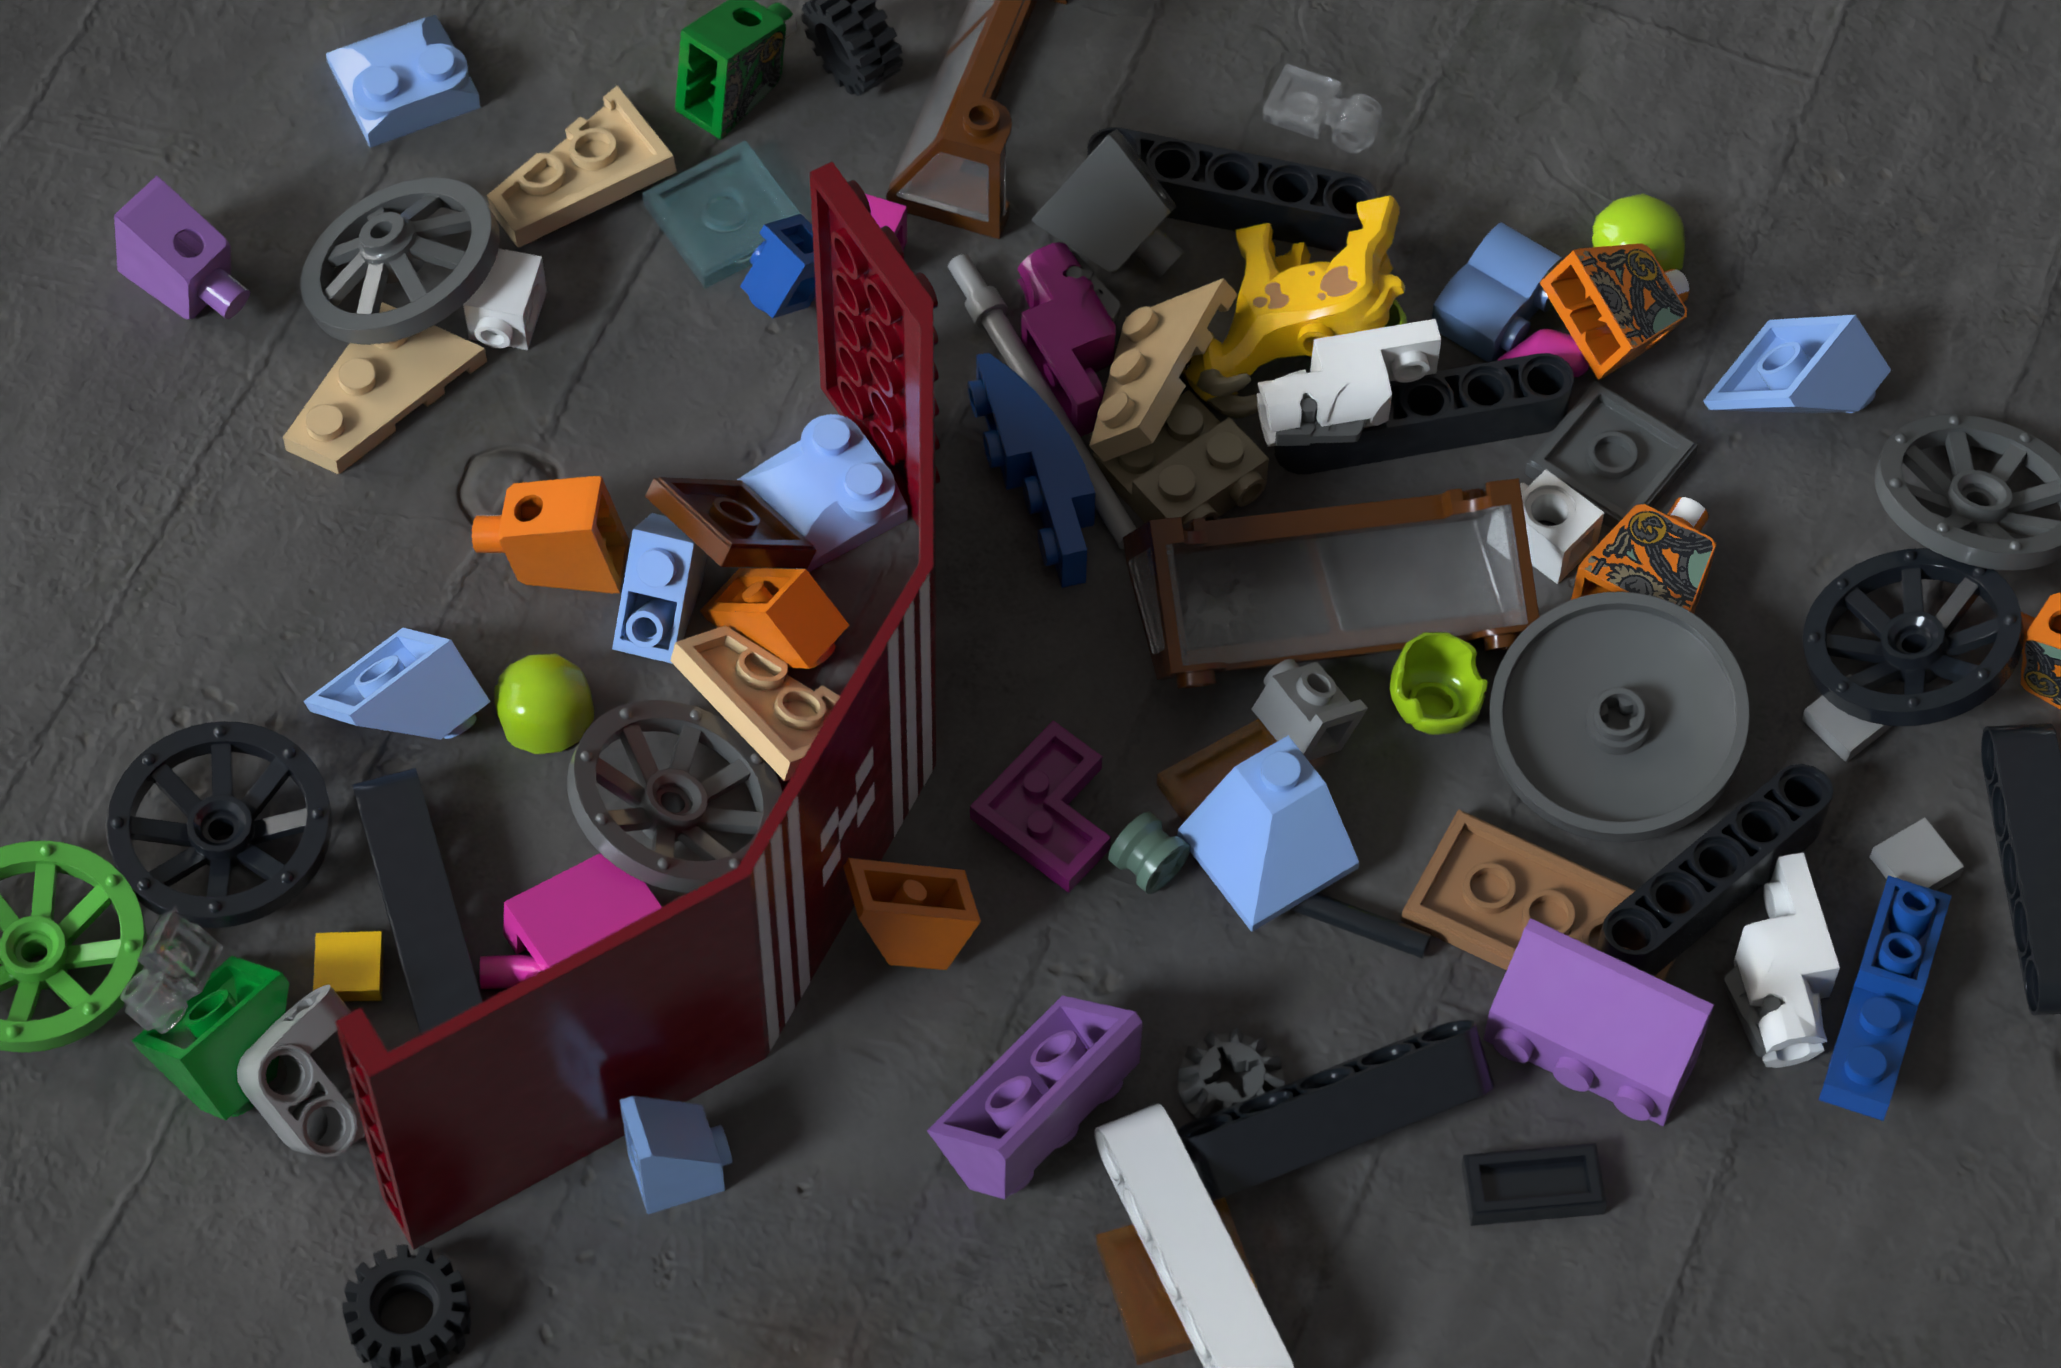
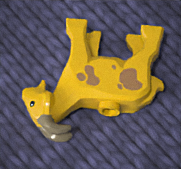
M1389 195L1357 202V212L1363 229L1348 233L1347 246L1331 262L1319 261L1309 263L1311 255L1304 242L1293 244L1287 254L1275 257L1276 247L1272 242L1273 228L1270 223L1236 230L1239 250L1246 260L1244 278L1237 297L1236 311L1229 332L1223 343L1213 337L1205 353L1193 356L1181 373L1199 398L1216 411L1232 418H1244L1258 412L1257 395L1241 397L1237 394L1239 390L1243 389L1251 381L1250 376L1259 366L1276 358L1302 355L1312 357L1314 339L1383 328L1387 325L1390 319L1389 309L1395 298L1405 292V284L1397 276L1391 275L1393 267L1386 253L1392 245L1400 214V207L1394 197Z

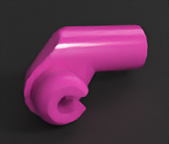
M1551 329L1538 330L1497 359L1504 360L1539 353H1550L1568 362L1573 370L1574 377L1583 375L1590 367L1571 334Z
M530 955L480 956L481 990L509 989L543 970Z

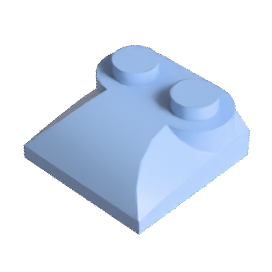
M436 15L422 18L326 54L327 62L370 148L481 108L479 93L469 76L466 58L460 50L453 46Z
M827 414L813 419L804 428L800 441L737 479L742 480L814 545L817 551L808 569H806L808 572L908 520L907 505L894 480L893 474L857 424L842 415Z

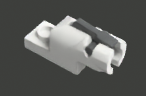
M1436 319L1314 339L1309 373H1306L1304 369L1275 380L1258 382L1260 393H1257L1258 413L1264 439L1268 447L1277 445L1307 446L1311 443L1357 442L1364 428L1378 426L1389 420L1392 399L1389 381L1413 382L1425 375L1436 374L1441 346V336Z
M1804 852L1778 857L1771 881L1764 885V901L1770 919L1744 926L1734 959L1735 967L1725 975L1723 980V988L1743 1025V1030L1756 1055L1762 1057L1766 1067L1772 1068L1797 1065L1820 1055L1824 1051L1822 1043L1828 1041L1823 1029L1820 999L1830 997L1840 969Z

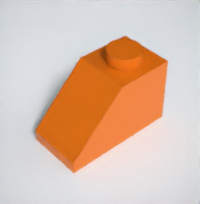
M739 568L700 610L703 616L716 627L726 625L786 662L787 668L810 669L823 663L834 652L836 648L834 642L849 626L845 618L806 569Z
M848 858L843 866L858 918L889 965L947 970L981 922L965 870Z

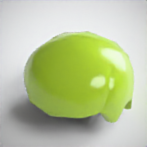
M1637 194L1614 200L1596 216L1593 225V247L1642 243L1651 249L1664 271L1670 269L1680 271L1683 268L1685 254L1684 226L1676 210L1668 203L1646 194Z
M1423 632L1405 644L1392 669L1390 693L1392 701L1403 720L1411 724L1415 730L1429 735L1458 733L1477 720L1485 699L1484 693L1487 691L1488 681L1487 679H1482L1476 667L1477 652L1470 643L1448 632Z
M556 653L528 655L510 664L499 676L498 684L494 688L495 708L506 739L514 747L534 754L562 752L581 740L594 719L591 691L584 673L579 666Z

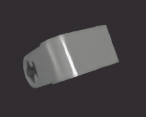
M329 984L321 986L306 995L274 1022L246 1050L240 1058L237 1067V1079L243 1093L283 1143L293 1151L320 1157L337 1156L365 1136L352 1085L341 1094L309 1055L337 1031L335 1021L351 1013ZM279 1056L287 1066V1077L280 1089L272 1091L266 1082L265 1073L272 1059ZM318 1108H321L327 1116L328 1127L325 1135L314 1143L308 1135L307 1123L310 1115Z

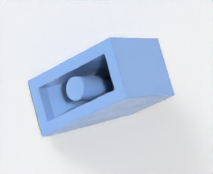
M631 1096L620 1100L628 1157L647 1215L725 1191L722 1166L732 1164L731 1152L722 1126L709 1127L701 1104Z

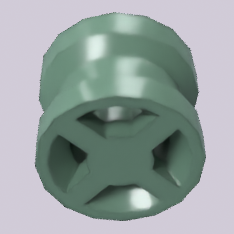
M1149 811L1136 817L1119 834L1109 851L1108 860L1120 870L1129 869L1136 875V884L1147 894H1153L1162 889L1179 872L1188 858L1190 845L1179 836L1169 837L1162 831V821Z

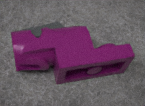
M1054 242L1028 255L1017 268L1022 277L1017 281L1024 292L1029 306L1028 310L1021 312V341L1081 437L1093 432L1099 403L1102 402L1104 395L1096 372L1107 367L1114 360L1116 328L1114 322L1120 315L1121 304L1075 251H1071L1064 242Z

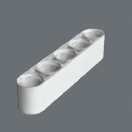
M1157 1103L1096 1127L1095 1139L1104 1166L1203 1367L1294 1368L1291 1358L1169 1115L1162 1105Z

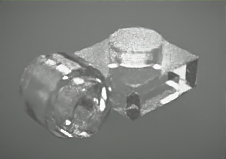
M1287 63L1266 100L1263 109V121L1315 139L1319 138L1325 125L1331 126L1333 142L1340 149L1349 153H1360L1365 148L1372 146L1383 126L1382 108L1372 97L1364 94H1355L1350 99H1339L1341 92L1340 81Z
M174 906L170 912L159 915L137 959L146 969L130 980L120 996V999L127 1005L125 1009L126 1014L146 1031L155 1029L160 1034H164L172 1029L186 1012L188 1006L186 1001L203 991L223 949V946L203 928L178 914L177 906Z

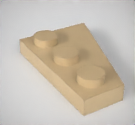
M618 86L603 97L604 107L590 119L586 120L579 117L565 129L567 138L551 152L536 153L487 195L489 207L496 220L518 248L676 173L673 154Z
M1224 278L1152 307H1141L1125 318L1089 444L1103 462L1154 443L1186 386L1180 380V374L1193 356L1205 353L1214 337L1207 327L1216 311H1229L1238 295Z
M381 302L379 313L396 308ZM435 325L410 337L388 343L369 345L349 343L283 436L286 451L339 475L396 431L395 424L422 403L428 407L445 394L444 386L466 370L471 374L487 362L485 348Z
M726 625L675 642L670 660L784 781L791 779L840 697L823 685L813 691L787 675L788 668L786 662Z

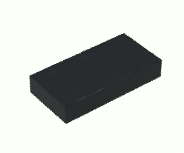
M1596 1143L1463 1155L1461 1166L1471 1226L1604 1215L1607 1203Z

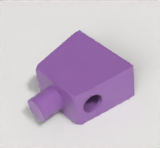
M158 176L153 178L114 215L117 270L123 276L184 319L195 318L207 305L225 319L234 317L243 308L249 298L250 291L231 276V247L229 242Z

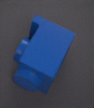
M802 214L764 224L759 234L765 241L753 252L750 258V263L753 266L740 287L749 295V299L755 307L767 313L773 319L808 308L816 296L812 224Z

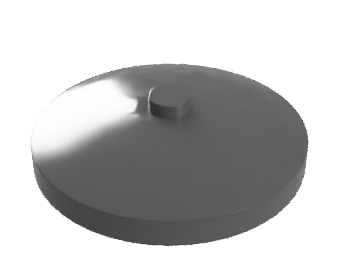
M1603 592L1579 597L1556 606L1532 622L1516 638L1500 663L1494 679L1490 700V734L1493 750L1505 779L1519 798L1537 815L1564 831L1584 838L1607 842H1635L1666 835L1684 827L1710 809L1723 795L1736 775L1745 752L1749 729V698L1741 669L1733 653L1723 639L1698 616L1675 603L1655 596L1633 592Z

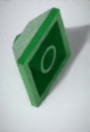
M231 955L131 1041L200 1110L225 1121L229 1117L240 1116L254 1107L238 1083L237 1067L240 1058L274 1022L285 1014L289 981L282 972ZM279 1056L272 1059L267 1066L265 1073L267 1084L277 1077Z

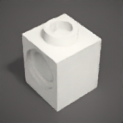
M499 248L494 265L485 281L468 301L463 304L469 339L480 341L484 345L493 348H505L508 346L528 350L547 293L542 256Z
M1546 469L1529 486L1521 483L1520 487L1531 563L1536 569L1556 584H1559L1597 546L1604 512ZM1510 509L1503 512L1505 517L1500 541L1518 554L1512 510ZM1538 521H1550L1556 524V526H1546Z

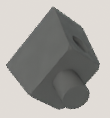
M1117 129L1104 138L1031 219L1039 227L1113 274L1135 255L1153 273L1161 278L1185 252L1159 228L1177 207L1175 202Z

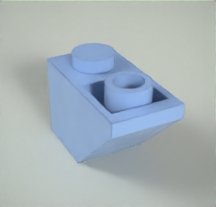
M651 513L633 528L612 650L673 664L670 660L675 642L684 639L702 587L707 554L666 516Z

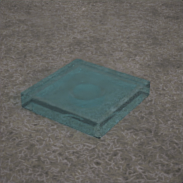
M746 141L642 193L645 208L705 289L752 265L750 258L753 252L765 241L759 234L764 224L800 214Z

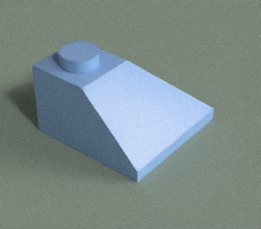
M1856 315L1768 320L1703 402L1709 410L1854 413L1871 403L1875 397L1876 389L1891 372V369Z
M401 628L303 702L310 712L355 726L441 740L442 738L450 739L469 729L477 719L475 713L490 703V700L451 639Z
M1289 735L1236 765L1178 828L1177 835L1190 845L1192 855L1251 932L1359 868V860L1327 784Z

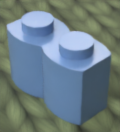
M1500 222L1484 238L1468 263L1452 277L1435 301L1432 319H1436L1439 333L1487 362L1496 361L1504 351L1508 352L1524 341L1530 329V322L1528 320L1539 309L1547 312L1553 306L1539 282L1562 261V257Z

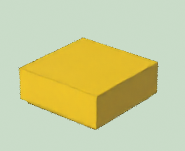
M382 931L316 933L313 991L329 984L343 1002L382 1001L384 956Z

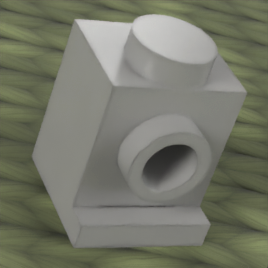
M1287 659L1273 667L1264 679L1265 688L1251 710L1277 741L1289 735L1307 760L1310 761L1341 751L1368 708L1361 699L1350 702L1318 662L1300 667L1294 659Z

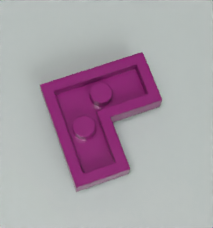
M1053 720L970 805V819L1069 893L1111 848V837L1068 805L1100 772L1103 756Z

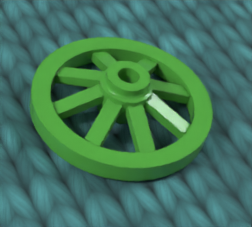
M27 841L0 847V881L15 875L35 872L31 916L19 919L0 894V930L3 932L0 940V965H2L0 966V992L16 984L18 985L8 1019H0L1 1051H46L71 1044L88 1036L102 1027L124 1006L132 995L142 974L147 953V930L137 897L125 877L112 864L101 856L79 846L55 841ZM57 873H62L79 878L94 888L57 924L53 921ZM112 904L119 917L120 939L71 945ZM36 956H45L42 960L38 962H29L32 958ZM114 964L108 976L91 995L67 974L68 969ZM51 988L71 1008L61 1014L32 1021L41 990Z

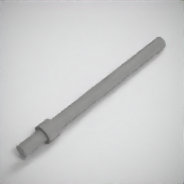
M960 254L954 257L949 262L948 269L967 298L965 301L966 310L978 328L986 329L1008 367L1038 393L1055 413L1072 438L1085 463L1096 492L1095 509L1118 547L1124 549L1123 537L1137 528L1006 317L1008 307L998 290L994 286H987L968 254Z

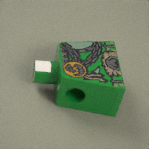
M727 0L682 29L675 111L719 140L724 138L780 80L785 39L797 29V21L791 10L778 2L765 8L754 0Z

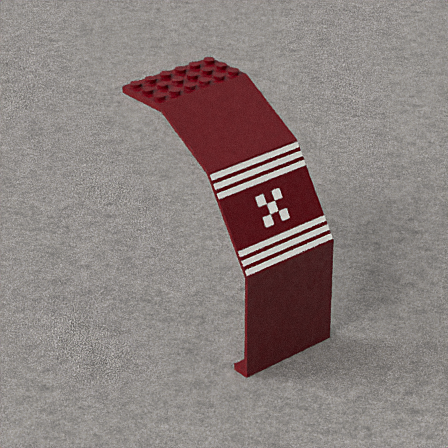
M832 161L810 172L820 386L839 415L845 416L857 424L893 474L894 480L907 505V511L919 527V564L737 868L390 1052H387L361 1008L335 1021L382 1198L413 1250L624 1136L621 1099L638 1096L687 1102L766 1059L855 906L843 868L848 858L881 861L936 766V484L940 483V475L935 465V451L939 450L940 444L935 432V417L939 415V407L935 399L934 382L939 379V373L934 362V346L938 344V335L934 327L933 309L938 307V300L928 278L922 272L914 274L904 261L902 246L893 230L889 226L880 228L872 217L868 199L861 186L855 180L847 182Z

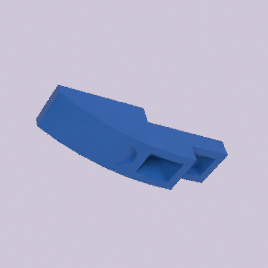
M990 353L976 355V380L968 381L967 386L975 418L985 416L989 431L983 432V445L990 468L1000 467L1006 489L1022 486L1029 514H1040L1044 527L1043 529H1038L1037 532L1041 556L1045 566L1055 565L1061 587L1086 583L1087 547L1081 528L1094 526L1096 492L1085 463L1072 438L1055 413L1029 384Z
M1888 875L1819 1097L1820 1101L1884 1121L1952 895Z

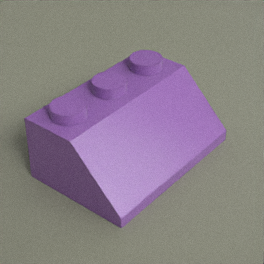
M1530 918L1490 1008L1483 1040L1493 1044L1496 1051L1509 1060L1519 1063L1528 1061L1553 1073L1554 1077L1561 1084L1572 1090L1580 1092L1589 1090L1613 1102L1620 1112L1630 1118L1640 1121L1649 1119L1664 1126L1697 1063L1714 1005Z
M1062 995L927 1130L970 1190L1005 1200L1009 1195L1023 1189L1031 1181L1034 1170L1054 1149L1068 1143L1078 1132L1079 1124L1100 1103L1111 1099L1119 1092L1123 1085V1079L1140 1063L1143 1021L1135 1011Z

